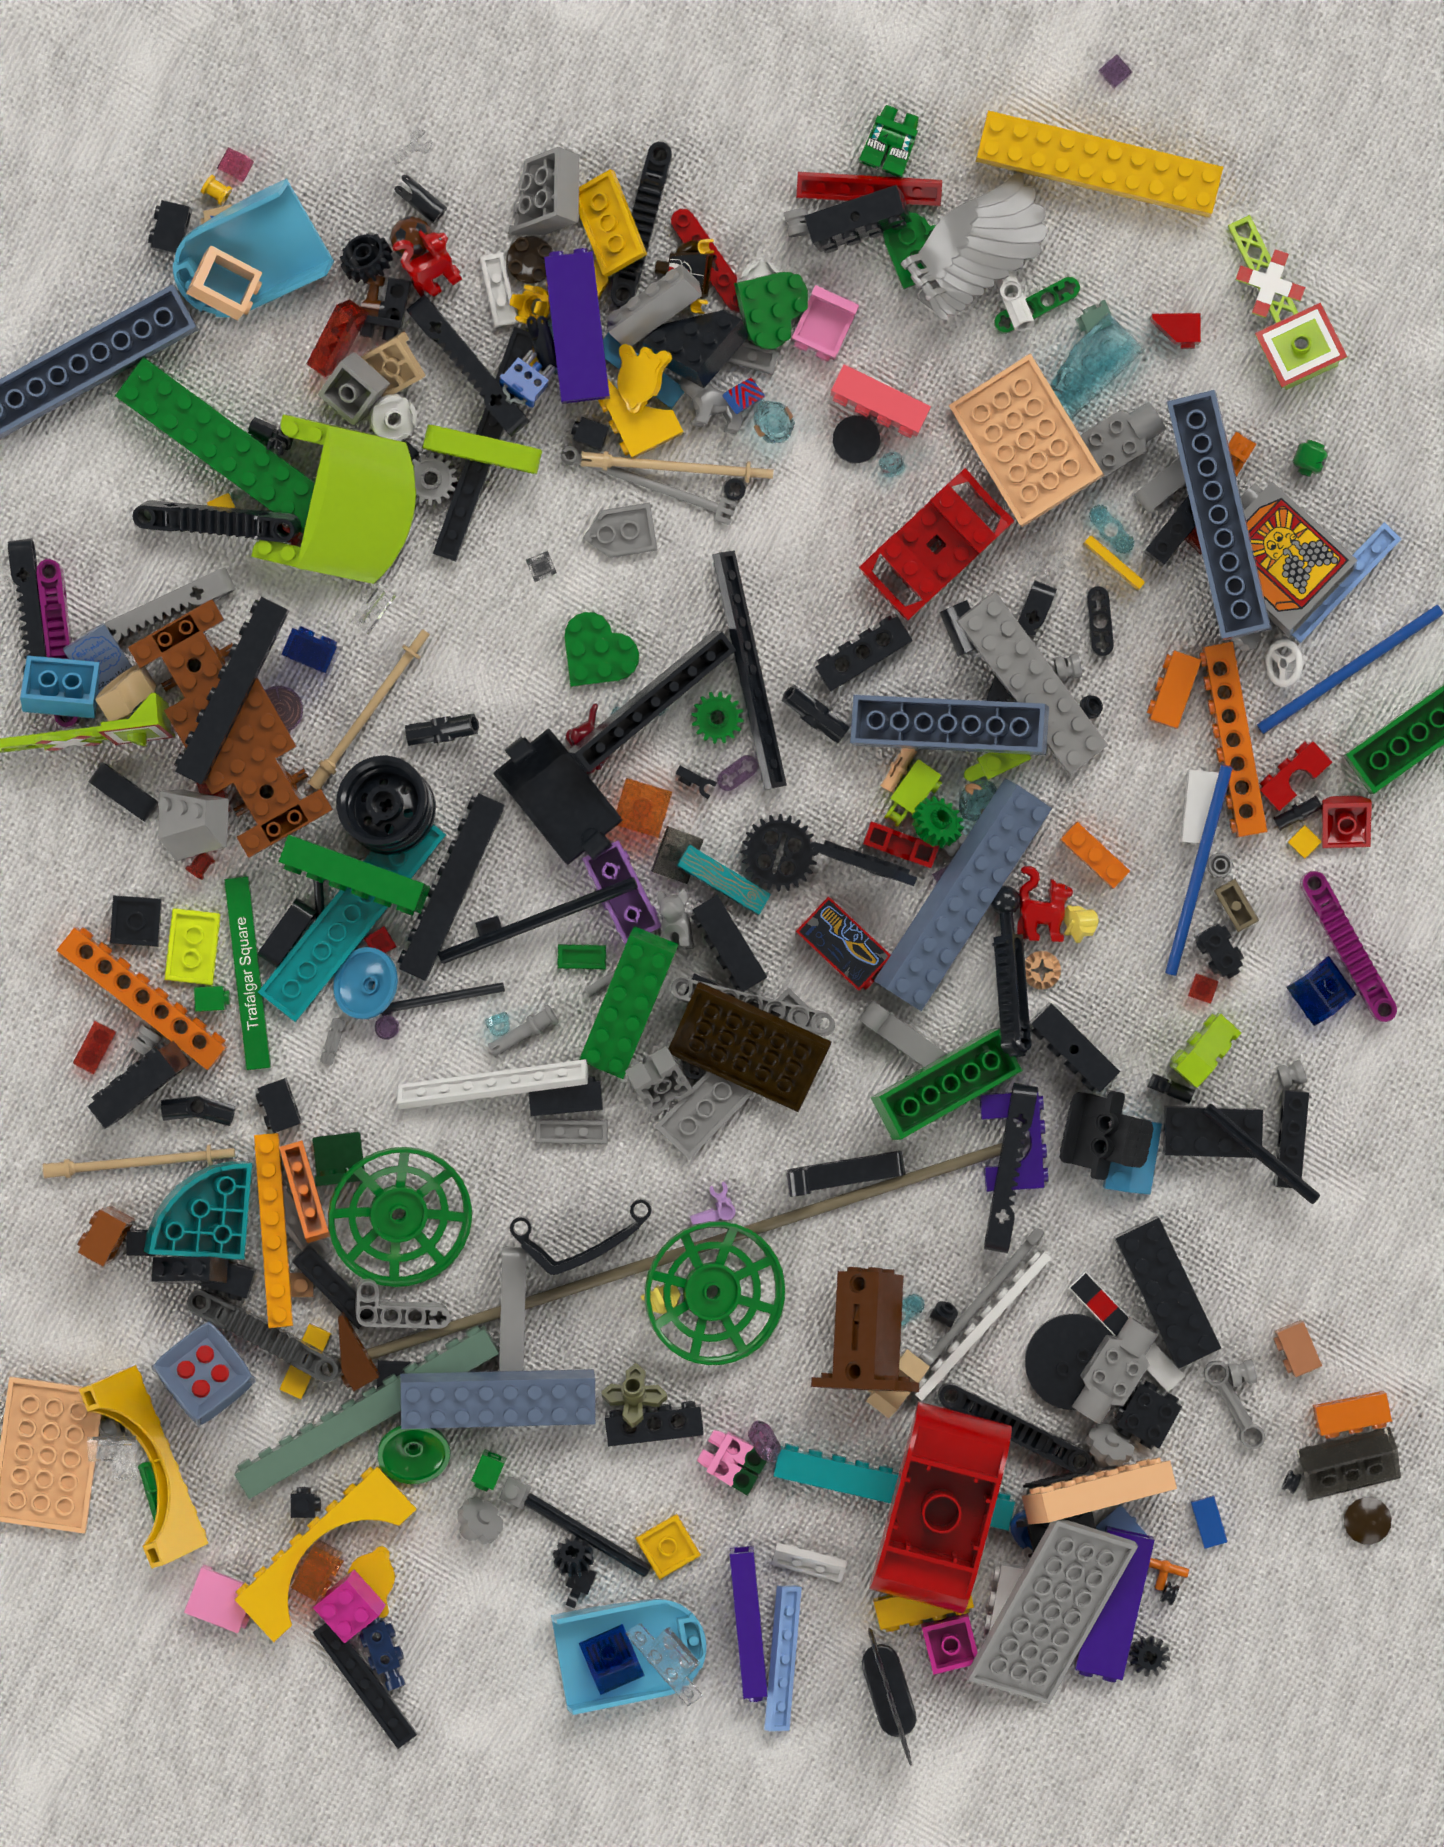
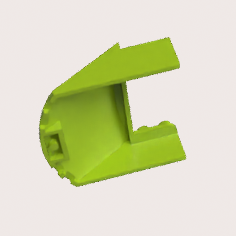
M283 414L281 430L286 436L323 445L301 547L281 542L259 540L253 546L251 557L298 569L375 584L395 562L407 540L414 518L416 506L415 470L406 442Z

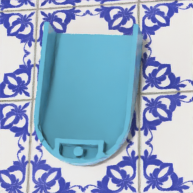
M286 178L234 204L188 233L177 248L173 262V275L180 293L193 307L201 312L204 310L215 314V317H230L186 294L200 261L210 246L263 272L259 279L262 285L256 295L253 294L250 299L253 302L250 311L326 276L334 260ZM214 262L204 282V286L240 304L250 281Z
M649 1599L630 1601L551 1615L566 1706L572 1715L675 1694L693 1682L705 1661L706 1638L700 1622L687 1608L671 1600ZM620 1631L631 1654L630 1657L628 1656V1653L619 1635ZM613 1634H616L626 1659H623ZM609 1636H610V1638H611V1640H612V1643H613V1645H614V1647H615V1650H616V1652H617V1655H618V1657H619V1659H620L619 1662L617 1661V1658H616V1656H615V1654H614V1651H613V1649H612V1647H611V1644H610V1642H609V1640H608V1637H609ZM602 1639H605V1642L613 1658L614 1664H612L610 1660V1657L607 1653V1650L604 1646ZM597 1641H599L601 1648L604 1652V1655L607 1659V1662L609 1664L608 1667L606 1666V1663L597 1645ZM591 1644H594V1647L603 1665V1669H601L599 1665V1662L596 1658V1655L593 1651ZM586 1646H588L590 1650V1653L593 1657V1660L596 1664L598 1671H595V1668L586 1650Z

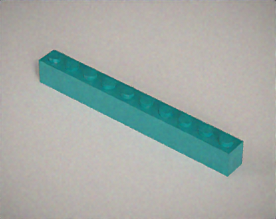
M785 1443V1447L779 1446L773 1477L891 1504L899 1473L893 1472L892 1467L879 1465V1468L869 1466L870 1462L857 1459L855 1463L846 1461L847 1457L832 1454V1458L822 1456V1451L809 1449L808 1452L800 1451L799 1446ZM998 1493L990 1523L991 1527L1009 1531L1015 1501L1010 1499V1494Z

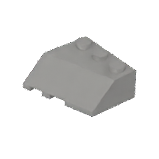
M556 147L525 159L519 189L522 192L519 203L514 205L513 212L516 213L514 226H509L508 234L546 235L578 223L579 154Z
M184 789L160 791L158 839L176 861L227 847L229 799Z

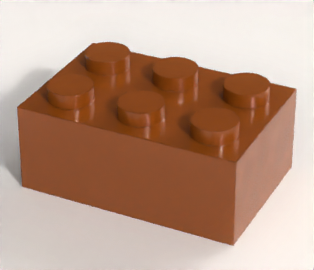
M111 1205L101 1210L99 1209L98 1212L95 1211L89 1222L92 1225L91 1229L86 1233L84 1232L77 1243L80 1246L78 1253L101 1266L107 1265L115 1258L127 1236V1231L131 1229L136 1219Z

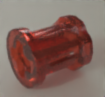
M205 852L197 855L185 869L198 879L203 880L205 872L211 864H215L216 860Z

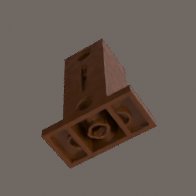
M847 1267V1271H837L833 1372L821 1373V1378L811 1377V1387L919 1392L920 1383L910 1382V1377L899 1376L904 1275L895 1274L894 1269L868 1267V1269Z

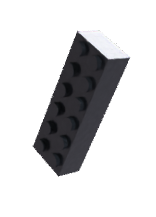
M1155 1216L1113 1236L1176 1367L1180 1369L1221 1349L1220 1343L1160 1218Z

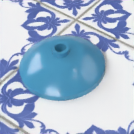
M371 947L354 950L337 970L333 984L336 1002L344 1013L357 1019H370L387 1009L395 996L398 983L397 971L392 959L383 951Z

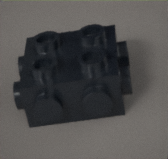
M1145 1381L1144 1384L1138 1382L1125 1406L1118 1408L1114 1416L1117 1419L1115 1424L1120 1427L1118 1432L1129 1438L1135 1435L1141 1439L1139 1443L1151 1450L1153 1446L1160 1449L1182 1406L1178 1403L1179 1398L1168 1392L1163 1395L1157 1392L1158 1387Z

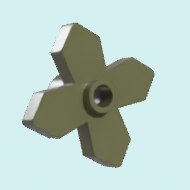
M638 1363L633 1364L625 1371L626 1380H624L622 1385L611 1383L601 1391L602 1398L610 1406L624 1405L623 1419L632 1428L644 1420L643 1405L659 1407L668 1399L667 1393L659 1385L645 1386L646 1371Z

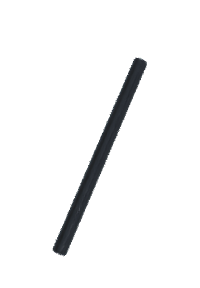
M630 877L440 951L438 953L439 959L442 964L448 963L636 890L638 888L637 882L634 877Z

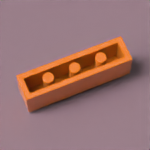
M303 1141L279 1147L306 1242L310 1243L330 1237Z

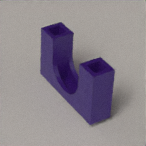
M1011 1092L979 1095L981 1119L1007 1118ZM1038 1092L1033 1121L1028 1129L1030 1147L1025 1157L1018 1161L1021 1163V1167L1014 1169L1020 1175L1013 1177L1018 1186L1011 1187L1012 1190L1045 1188L1044 1182H1049L1048 1168H1043V1158H1047L1046 1144H1042L1041 1134H1045V1120H1040V1110H1044L1043 1096H1039ZM1019 1114L1017 1118H1013L1022 1123L1026 1122V1119L1022 1118V1114ZM998 1165L984 1166L985 1189L987 1192L994 1191Z

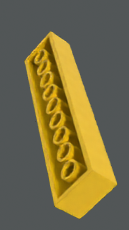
M989 110L986 115L975 161L1208 218L1213 213L1223 166Z

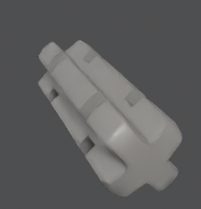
M339 1018L332 1019L330 1026L332 1029L328 1032L323 1048L325 1051L322 1052L320 1062L328 1065L333 1064L334 1052H337L342 1035L340 1032L341 1030L343 1031L345 1026L344 1020Z

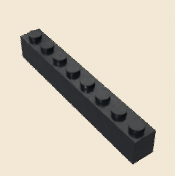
M262 596L259 601H254L250 609V613L253 615L249 623L246 621L243 623L239 635L242 637L238 645L234 643L229 651L228 656L231 659L227 666H222L217 676L220 681L216 688H211L206 700L210 702L206 710L201 709L196 718V722L199 724L195 732L190 731L186 738L185 744L188 746L184 754L179 753L174 763V766L177 767L175 772L201 785L205 784L290 612L288 609Z
M713 630L567 752L581 770L586 772L592 771L733 654L736 649L722 631Z
M478 793L477 797H471L467 809L470 810L467 819H461L457 828L460 835L457 841L452 840L447 850V853L451 855L447 863L442 862L437 873L441 877L437 885L432 884L427 896L431 899L427 907H423L421 914H418L417 919L421 920L418 928H412L407 939V941L411 942L407 951L403 949L397 963L401 964L400 970L427 981L506 805Z

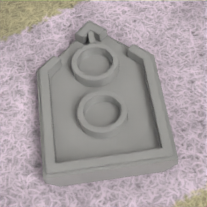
M650 502L602 510L583 536V539L609 558L658 550Z

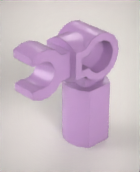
M722 1182V1193H715L713 1186L710 1187L711 1195L717 1198L718 1201L715 1203L717 1210L713 1211V1208L691 1215L690 1218L693 1225L720 1219L730 1221L734 1218L736 1211L731 1198L726 1196L728 1188L725 1182Z

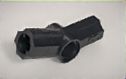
M793 684L784 692L782 702L797 712L800 718L816 730L819 729L837 744L850 729L847 724L832 714L828 707L817 699L811 698L798 686Z
M475 714L430 719L429 722L405 725L408 746L430 742L435 744L453 741L458 737L478 734L479 721Z
M203 1095L161 1100L163 1121L197 1117L231 1126L236 1109L234 1105L209 1099ZM195 1100H201L204 1103L203 1112L197 1113L193 1110L192 1104Z

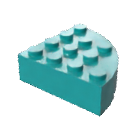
M230 1161L211 1165L191 1174L176 1185L164 1198L152 1218L146 1235L144 1252L154 1255L211 1256L244 1260L252 1163L248 1161Z

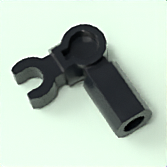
M255 417L248 428V434L268 442L266 450L276 449L278 450V455H283L285 450L291 449L294 438L286 436L281 428L277 430V426Z
M1152 1073L1147 1086L1163 1094L1167 1092L1166 1095L1190 1104L1195 1092L1194 1089L1174 1081L1169 1083V1079Z

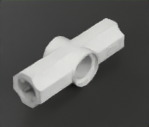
M1008 271L1009 276L1007 278L995 280V283L1015 331H1024L1035 324V321L1014 271ZM1010 293H1017L1015 297H1007Z

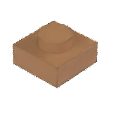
M290 1272L291 1297H314V1284L302 1272Z

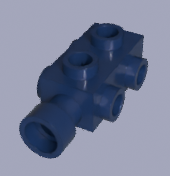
M377 1617L363 1628V1633L359 1635L363 1647H368L371 1654L368 1657V1661L372 1671L376 1670L378 1675L384 1673L386 1678L385 1685L387 1690L390 1691L406 1684L403 1675H400L398 1667L402 1665L401 1660L404 1659V1655L400 1645L395 1647L393 1637L396 1636L392 1623L387 1624L386 1619L380 1621L379 1617ZM373 1633H380L381 1640L375 1641L372 1637ZM387 1655L390 1659L389 1663H382L381 1656Z

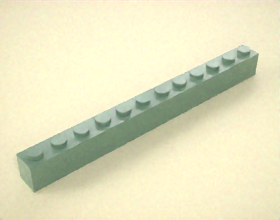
M476 1325L466 1331L467 1336L458 1340L456 1337L445 1344L446 1348L437 1352L435 1349L424 1356L425 1360L419 1364L412 1362L403 1368L404 1372L402 1374L469 1372L498 1355L499 1348L485 1325L480 1328ZM395 1374L388 1376L382 1381L383 1385L376 1389L374 1386L369 1387L361 1393L363 1396L359 1399L354 1400L351 1398L341 1404L342 1409L335 1413L333 1410L328 1411L320 1417L321 1421L313 1425L310 1422L299 1429L300 1433L294 1437L289 1434L279 1440L280 1445L271 1449L269 1446L258 1453V1458L252 1461L246 1459L238 1464V1469L234 1475L247 1497L251 1499L400 1412V1375L397 1377Z

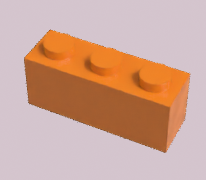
M1175 650L1172 651L1171 655H1166L1162 668L1166 669L1163 678H1158L1154 689L1158 691L1155 701L1150 700L1146 713L1150 714L1148 720L1174 729L1178 728L1201 659Z
M1075 822L1059 839L1112 889L1130 872L1123 863L1078 822Z
M1384 1391L1313 1405L1318 1433L1321 1436L1325 1435L1326 1439L1340 1436L1339 1432L1349 1431V1434L1359 1433L1363 1431V1427L1372 1426L1373 1429L1383 1428L1387 1426V1422H1392L1387 1393Z

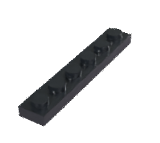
M326 1622L314 1630L313 1634L396 1748L399 1749L417 1736L416 1730L351 1641L348 1640L344 1643Z

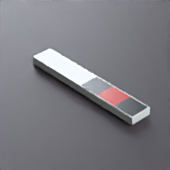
M1084 1271L1068 1288L1114 1336H1117L1129 1316ZM1153 1342L1145 1355L1150 1364L1147 1371L1169 1392L1185 1375Z

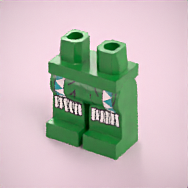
M886 105L881 115H877L859 158V163L879 170L888 147L890 149L882 167V172L902 178L918 134L916 129L919 117L907 113L903 124L894 121L898 109Z

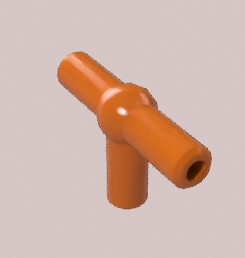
M1150 1559L1149 1567L1159 1570L1155 1584L1156 1590H1164L1168 1573L1185 1578L1188 1577V1568L1171 1564L1167 1560Z

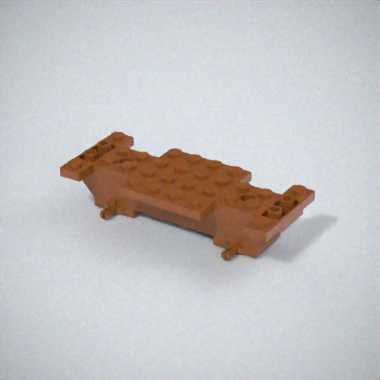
M213 599L128 647L139 668H143L162 657L172 675L170 679L161 683L162 687L167 692L178 685L185 699L164 710L185 748L188 746L185 744L186 738L190 731L195 732L199 724L196 722V718L201 709L206 710L210 702L206 700L212 687H217L220 681L217 676L222 666H226L225 658L228 657V650L233 646V643L219 649L213 644L211 638L206 633L209 629L225 621ZM193 659H199L201 662V668L198 672H191L189 669V663ZM258 677L205 782L212 795L234 783L244 803L233 808V811L237 812L235 813L237 817L250 811L257 825L237 836L248 858L333 810L322 789L302 799L296 783L309 777L305 773L306 770L303 768L291 775L278 759L280 756L296 748L297 745ZM265 785L272 786L274 790L273 796L269 799H265L261 795V790Z

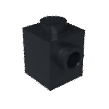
M296 1487V1490L291 1492V1518H315L317 1512H321V1497H317V1490H311V1487Z

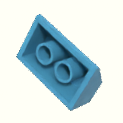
M27 656L20 695L22 712L95 718L97 709L95 699L99 693L100 662Z
M1152 1122L1154 1130L1145 1164L1140 1168L1111 1162L1108 1177L1103 1182L1105 1189L1151 1195L1162 1123Z

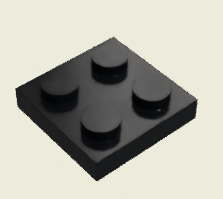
M113 895L110 943L159 947L162 899Z

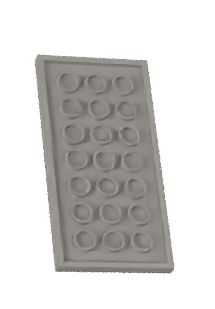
M1065 1519L1050 1522L965 1675L968 1681L1049 1704L1138 1547L1136 1542Z

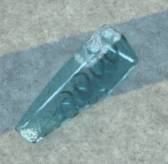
M1107 313L1072 348L1068 358L1060 367L1050 385L1070 419H1073L1145 350L1134 336L1110 313Z

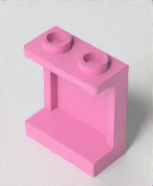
M815 285L808 301V308L803 312L791 337V341L795 342L793 346L806 352L809 348L817 352L815 356L828 362L829 359L835 360L859 305Z
M203 1565L184 1613L239 1633L241 1628L246 1629L250 1616L234 1600L238 1596L235 1591L244 1582L213 1571L212 1567Z

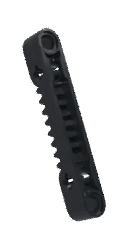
M659 141L653 143L648 149L632 211V217L646 252H648L672 161L671 148L668 144ZM656 150H664L667 156L664 160L657 161L654 159L653 154ZM646 256L615 273L611 288V299L616 307L621 308L632 297L636 296ZM625 289L629 292L630 296L626 301H619L616 298L619 290Z
M425 294L406 309L423 332L443 348V351L450 356V360L456 363L455 366L474 385V389L480 392L479 395L484 398L486 408L511 437L530 422L515 402L509 404L506 401L507 396L504 394L502 386ZM436 325L440 326L441 332L439 334L434 328ZM497 397L501 399L500 402L502 403L499 407L494 401Z
M149 500L135 508L132 515L135 525L142 529L189 531V533L198 532L199 534L208 533L209 535L217 534L219 536L235 535L236 537L245 536V538L251 537L255 540L288 542L301 531L299 518L290 513ZM144 510L150 512L151 519L144 515ZM283 523L290 527V533L284 531Z
M33 538L8 541L11 577L13 582L20 586L16 589V592L23 594V596L17 598V601L24 603L23 606L18 608V611L24 612L25 615L19 619L26 622V625L21 627V630L27 632L22 639L29 642L23 646V649L30 651L24 658L27 659V656L47 657L37 581V558ZM24 570L30 573V576L26 577V581L20 578Z
M1037 580L1033 582L1018 619L1019 624L1028 636H1035L1036 632L1034 630L1044 623L1057 591L1056 588ZM1032 612H1035L1036 618L1039 619L1038 622L1028 623L1029 618L1026 617V614L1030 615ZM995 676L985 701L1008 702L1006 699H1009L1011 695L997 676Z
M1013 1083L985 1235V1250L1007 1254L1009 1251L1015 1220V1213L1010 1207L1014 1205V1201L1009 1199V1197L1016 1195V1192L1011 1189V1187L1018 1186L1013 1177L1020 1175L1014 1170L1017 1167H1021V1163L1016 1161V1158L1023 1157V1154L1018 1149L1025 1148L1020 1139L1027 1137L1023 1132H1026L1031 1127L1038 1092V1087ZM1019 1114H1022V1118L1026 1119V1122L1021 1123L1020 1127H1017V1123L1013 1121V1118H1017ZM1005 1209V1213L1009 1216L1004 1218L1003 1222H999L996 1213H1001V1210Z
M945 1383L939 1388L938 1398L946 1408L1012 1426L1011 1441L1073 1473L1085 1474L1090 1470L1092 1458L1083 1448L1028 1422L955 1383ZM949 1389L957 1392V1398L951 1402L944 1399V1393ZM1077 1455H1082L1086 1458V1462L1082 1467H1075L1073 1465V1459Z

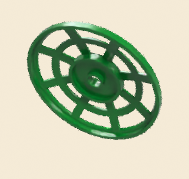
M394 1147L380 1150L354 1164L343 1175L336 1186L328 1210L330 1238L343 1263L359 1277L372 1279L378 1285L390 1287H404L423 1283L447 1269L464 1248L472 1223L470 1196L456 1170L434 1153L411 1147ZM400 1153L398 1166L386 1167L371 1175L362 1168L367 1162L378 1157ZM417 1154L429 1158L441 1165L445 1170L432 1177L421 1169L408 1166L409 1155ZM397 1173L396 1184L382 1189L375 1181L384 1175ZM407 1173L417 1175L427 1181L417 1190L405 1185ZM355 1174L362 1183L353 1194L349 1208L336 1209V1203L347 1180ZM451 1177L456 1182L461 1193L463 1212L449 1211L447 1197L440 1184ZM368 1187L375 1195L370 1207H357L360 1196ZM432 1190H435L439 1197L441 1210L427 1209L423 1197ZM398 1208L405 1210V1214L401 1219H394L392 1217L394 1210ZM356 1217L370 1218L373 1228L363 1238L358 1231ZM348 1218L351 1233L357 1242L348 1254L342 1248L337 1237L335 1219ZM427 1219H439L440 1221L435 1233L428 1239L422 1232ZM448 1220L462 1222L456 1242L450 1251L443 1256L435 1245L442 1237ZM380 1236L390 1242V1254L378 1251L371 1247L370 1244ZM415 1238L421 1245L420 1248L414 1251L400 1254V1243ZM365 1251L376 1259L389 1262V1276L369 1272L354 1261ZM425 1253H428L436 1262L432 1267L420 1273L399 1277V1262L416 1259Z
M725 1221L698 1223L683 1229L670 1238L654 1258L645 1284L647 1317L659 1340L681 1358L703 1365L733 1363L759 1349L776 1328L785 1301L783 1270L772 1248L752 1230L736 1223ZM706 1228L728 1229L723 1242H704L694 1246L690 1233ZM737 1232L753 1240L762 1249L766 1257L752 1262L743 1251L733 1246L732 1244ZM681 1239L686 1251L674 1261L668 1273L656 1271L657 1265L665 1252ZM706 1249H719L715 1262L704 1264L698 1252ZM729 1252L739 1257L746 1266L736 1272L725 1266ZM689 1257L694 1269L687 1278L674 1276L679 1266ZM768 1266L772 1267L775 1279L774 1305L760 1301L761 1283L758 1271ZM750 1275L753 1284L752 1298L741 1295L740 1280ZM652 1280L664 1283L663 1298L667 1312L658 1319L654 1317L651 1304ZM671 1285L683 1288L684 1301L674 1308L672 1307L670 1297ZM715 1285L718 1289L717 1295L713 1298H708L707 1289ZM737 1305L749 1307L745 1316L738 1324L734 1325L729 1315L736 1309ZM687 1310H690L697 1316L695 1331L686 1327L679 1320L678 1316ZM757 1310L769 1313L770 1317L762 1331L749 1344L745 1345L739 1332L750 1323ZM721 1320L726 1330L717 1334H704L707 1321ZM672 1321L682 1333L693 1338L690 1353L673 1344L663 1334L661 1328ZM731 1338L737 1349L733 1353L722 1356H699L702 1341L717 1342Z

